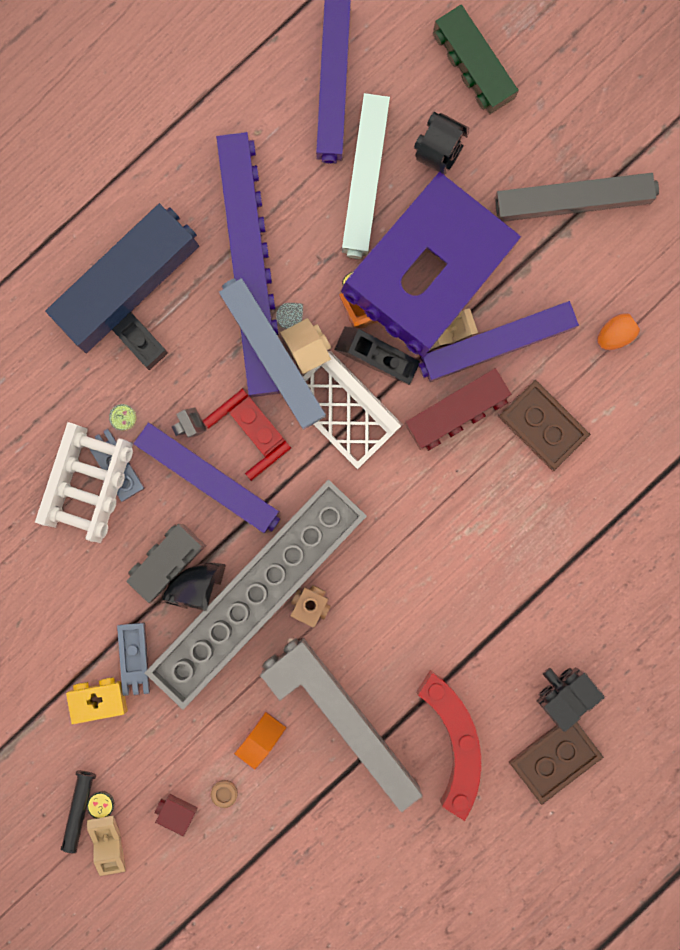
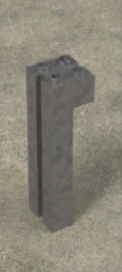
M297 638L293 639L284 647V654L280 657L274 654L263 663V670L260 676L279 700H282L299 685L305 688L401 813L423 796L418 783L304 638L300 641Z

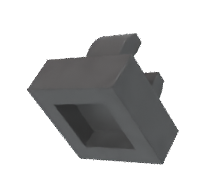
M196 408L185 409L176 414L180 421L172 426L176 436L186 433L189 438L207 431Z

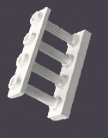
M67 422L35 523L56 528L57 523L62 522L88 531L86 540L101 543L108 532L107 523L110 514L116 507L115 498L118 489L122 486L125 479L124 471L126 465L132 458L133 443L119 438L115 446L87 437V428ZM87 447L112 455L108 471L79 462L78 458L81 449ZM79 472L103 480L104 483L100 496L71 487L70 482L73 473ZM68 496L95 505L96 508L92 520L89 521L63 512L62 507L65 498Z

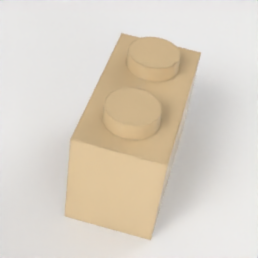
M308 318L280 332L302 374L331 360L327 350L331 349L328 340L322 334L318 324L313 326Z

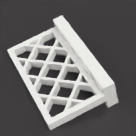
M327 351L331 360L308 371L303 376L305 382L311 377V384L307 385L311 387L313 395L314 387H329V403H319L320 406H329V421H318L314 425L358 469L403 424L331 351ZM321 366L329 373V384H314V373ZM333 378H334L340 385H333ZM333 387L344 388L347 391V403H333ZM351 397H352L357 403H351ZM333 406H347V421H333ZM351 406H361L365 410V422L351 421ZM369 415H370L376 422H369ZM322 424H329V431ZM333 424L347 425V440H337L332 435ZM351 425H365V440H351ZM369 425H380L387 433L380 440H369ZM341 443H347V449ZM351 443H365V455L359 461L351 454ZM369 443H376V444L369 450Z

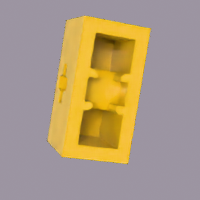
M114 677L99 680V685L89 686L88 682L73 685V690L66 693L72 724L124 715L128 711L126 698L122 694V682L115 681ZM95 693L97 697H102L103 700L98 705L97 702L91 701Z

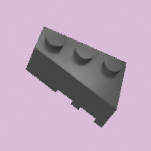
M184 524L173 525L164 535L166 538L160 545L156 543L146 553L148 558L142 564L138 562L128 572L130 578L126 582L148 603L153 602L174 578L206 547Z

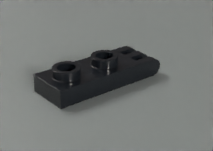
M131 312L112 329L148 370H151L168 354L165 348Z

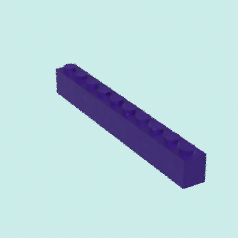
M247 132L216 136L234 278L236 281L242 278L276 335H279L277 319L272 320L271 310L275 309L274 294H268L267 284H272L270 268H265L264 258H269L267 242L262 243L261 233L266 232L264 217H259L258 207H262L261 192L255 191L254 182L259 181L257 165L252 166L251 156H256L254 140H249ZM241 330L249 396L257 397L280 394Z

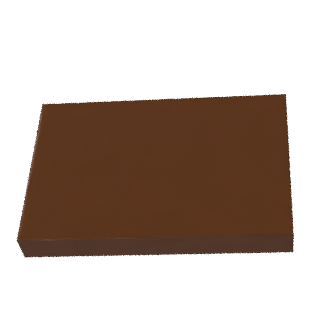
M536 379L498 416L552 471H555L591 435Z
M576 722L565 732L557 725L512 758L509 763L542 805L604 757L578 722Z

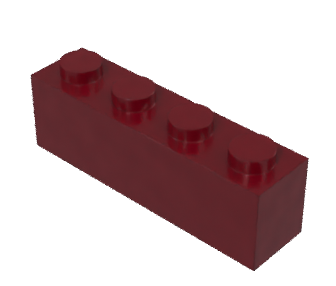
M494 368L407 420L404 424L419 449L421 450L426 447L429 451L441 444L439 439L446 434L451 438L463 431L464 429L461 425L471 421L472 424H475L485 418L484 412L491 407L496 411L508 404L506 398L512 394L497 369Z

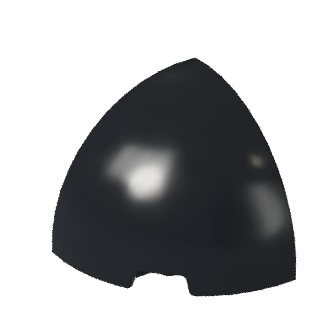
M203 563L184 570L169 584L161 602L186 609L192 607L207 611L214 583L221 585L226 565L222 563Z

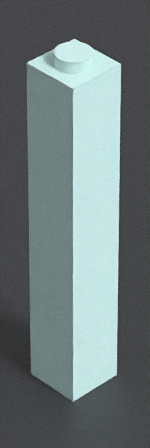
M364 93L342 245V253H347L349 258L362 259V255H368L390 97Z

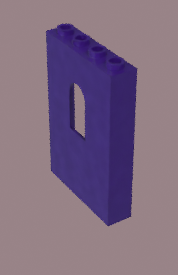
M439 172L348 277L341 292L347 301L361 307L371 320L381 323L391 336L399 338L406 343L407 348L412 353L419 354L424 358L513 249L521 236ZM428 248L447 265L424 293L416 296L410 295L402 288L401 279L424 250Z

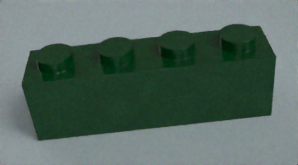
M462 4L435 21L433 32L435 40L440 46H445L449 52L447 53L449 61L454 67H459L463 73L461 75L463 82L469 89L472 87L477 95L475 98L481 109H486L489 114H492L516 98L519 91Z

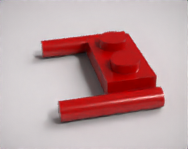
M243 388L202 421L209 429L230 413L265 456L245 473L251 481L291 449L289 444Z

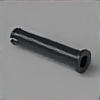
M81 770L75 773L77 780L60 848L63 852L73 854L77 853L78 850L77 847L92 781L96 778V774Z

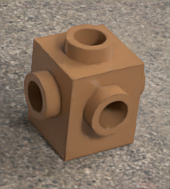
M314 585L310 589L305 587L303 592L297 590L291 604L295 605L291 617L315 628L318 619L324 620L331 607L326 604L329 599L324 596L326 591ZM307 601H314L316 607L309 609L306 606Z

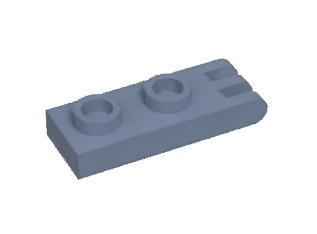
M109 429L104 430V434L108 439L106 443L116 446L117 441ZM100 434L95 436L96 440L104 442ZM90 449L101 469L108 471L112 455ZM129 462L124 471V482L117 492L121 502L145 489Z
M145 623L117 625L123 696H129V685H132L133 695H139V684H143L144 694H150L149 677L145 674L148 670Z

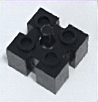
M576 667L573 670L568 668L559 677L551 668H548L543 672V676L551 685L545 687L538 694L540 698L536 701L553 722L565 732L580 720L584 713L600 703L605 696L586 673Z

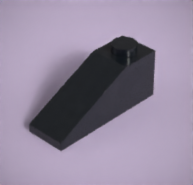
M345 326L334 349L354 361L407 385L411 384L419 366L418 363H420L419 360L359 328Z

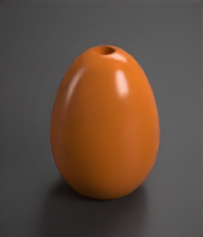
M629 313L619 314L610 319L600 330L597 337L598 344L605 350L622 348L637 338L640 328Z

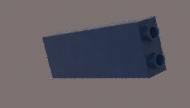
M160 203L157 204L45 310L53 321L86 354L200 247L194 239L197 234L187 224L183 227L178 222L180 217L170 207L166 210Z

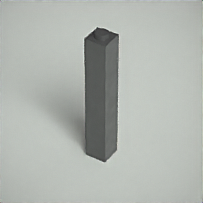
M653 173L502 190L497 191L494 197L497 218L505 222L648 205L659 195V184L657 180H654Z

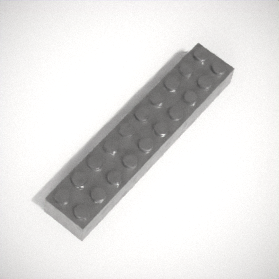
M328 479L209 604L207 611H203L151 665L145 674L183 710L367 515Z

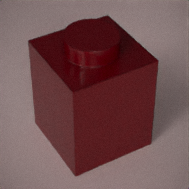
M170 794L166 800L161 798L154 812L159 815L155 823L184 837L198 807Z

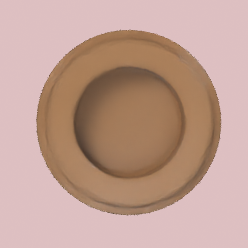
M228 780L217 782L211 791L213 803L220 808L232 806L238 795L236 786Z

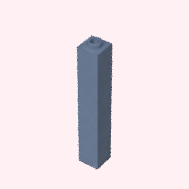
M234 278L223 284V290L219 291L220 296L302 429L305 430L326 417L323 409L242 278L238 281Z

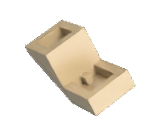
M462 310L429 351L478 334L471 310Z
M114 816L87 820V830L94 844V864L99 875L126 872L120 831Z

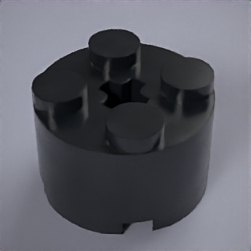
M433 112L427 122L429 128L425 135L421 134L414 145V149L417 150L415 157L417 161L445 175L447 174L446 169L450 170L460 155L464 146L461 139L462 136L468 137L469 127L443 113Z

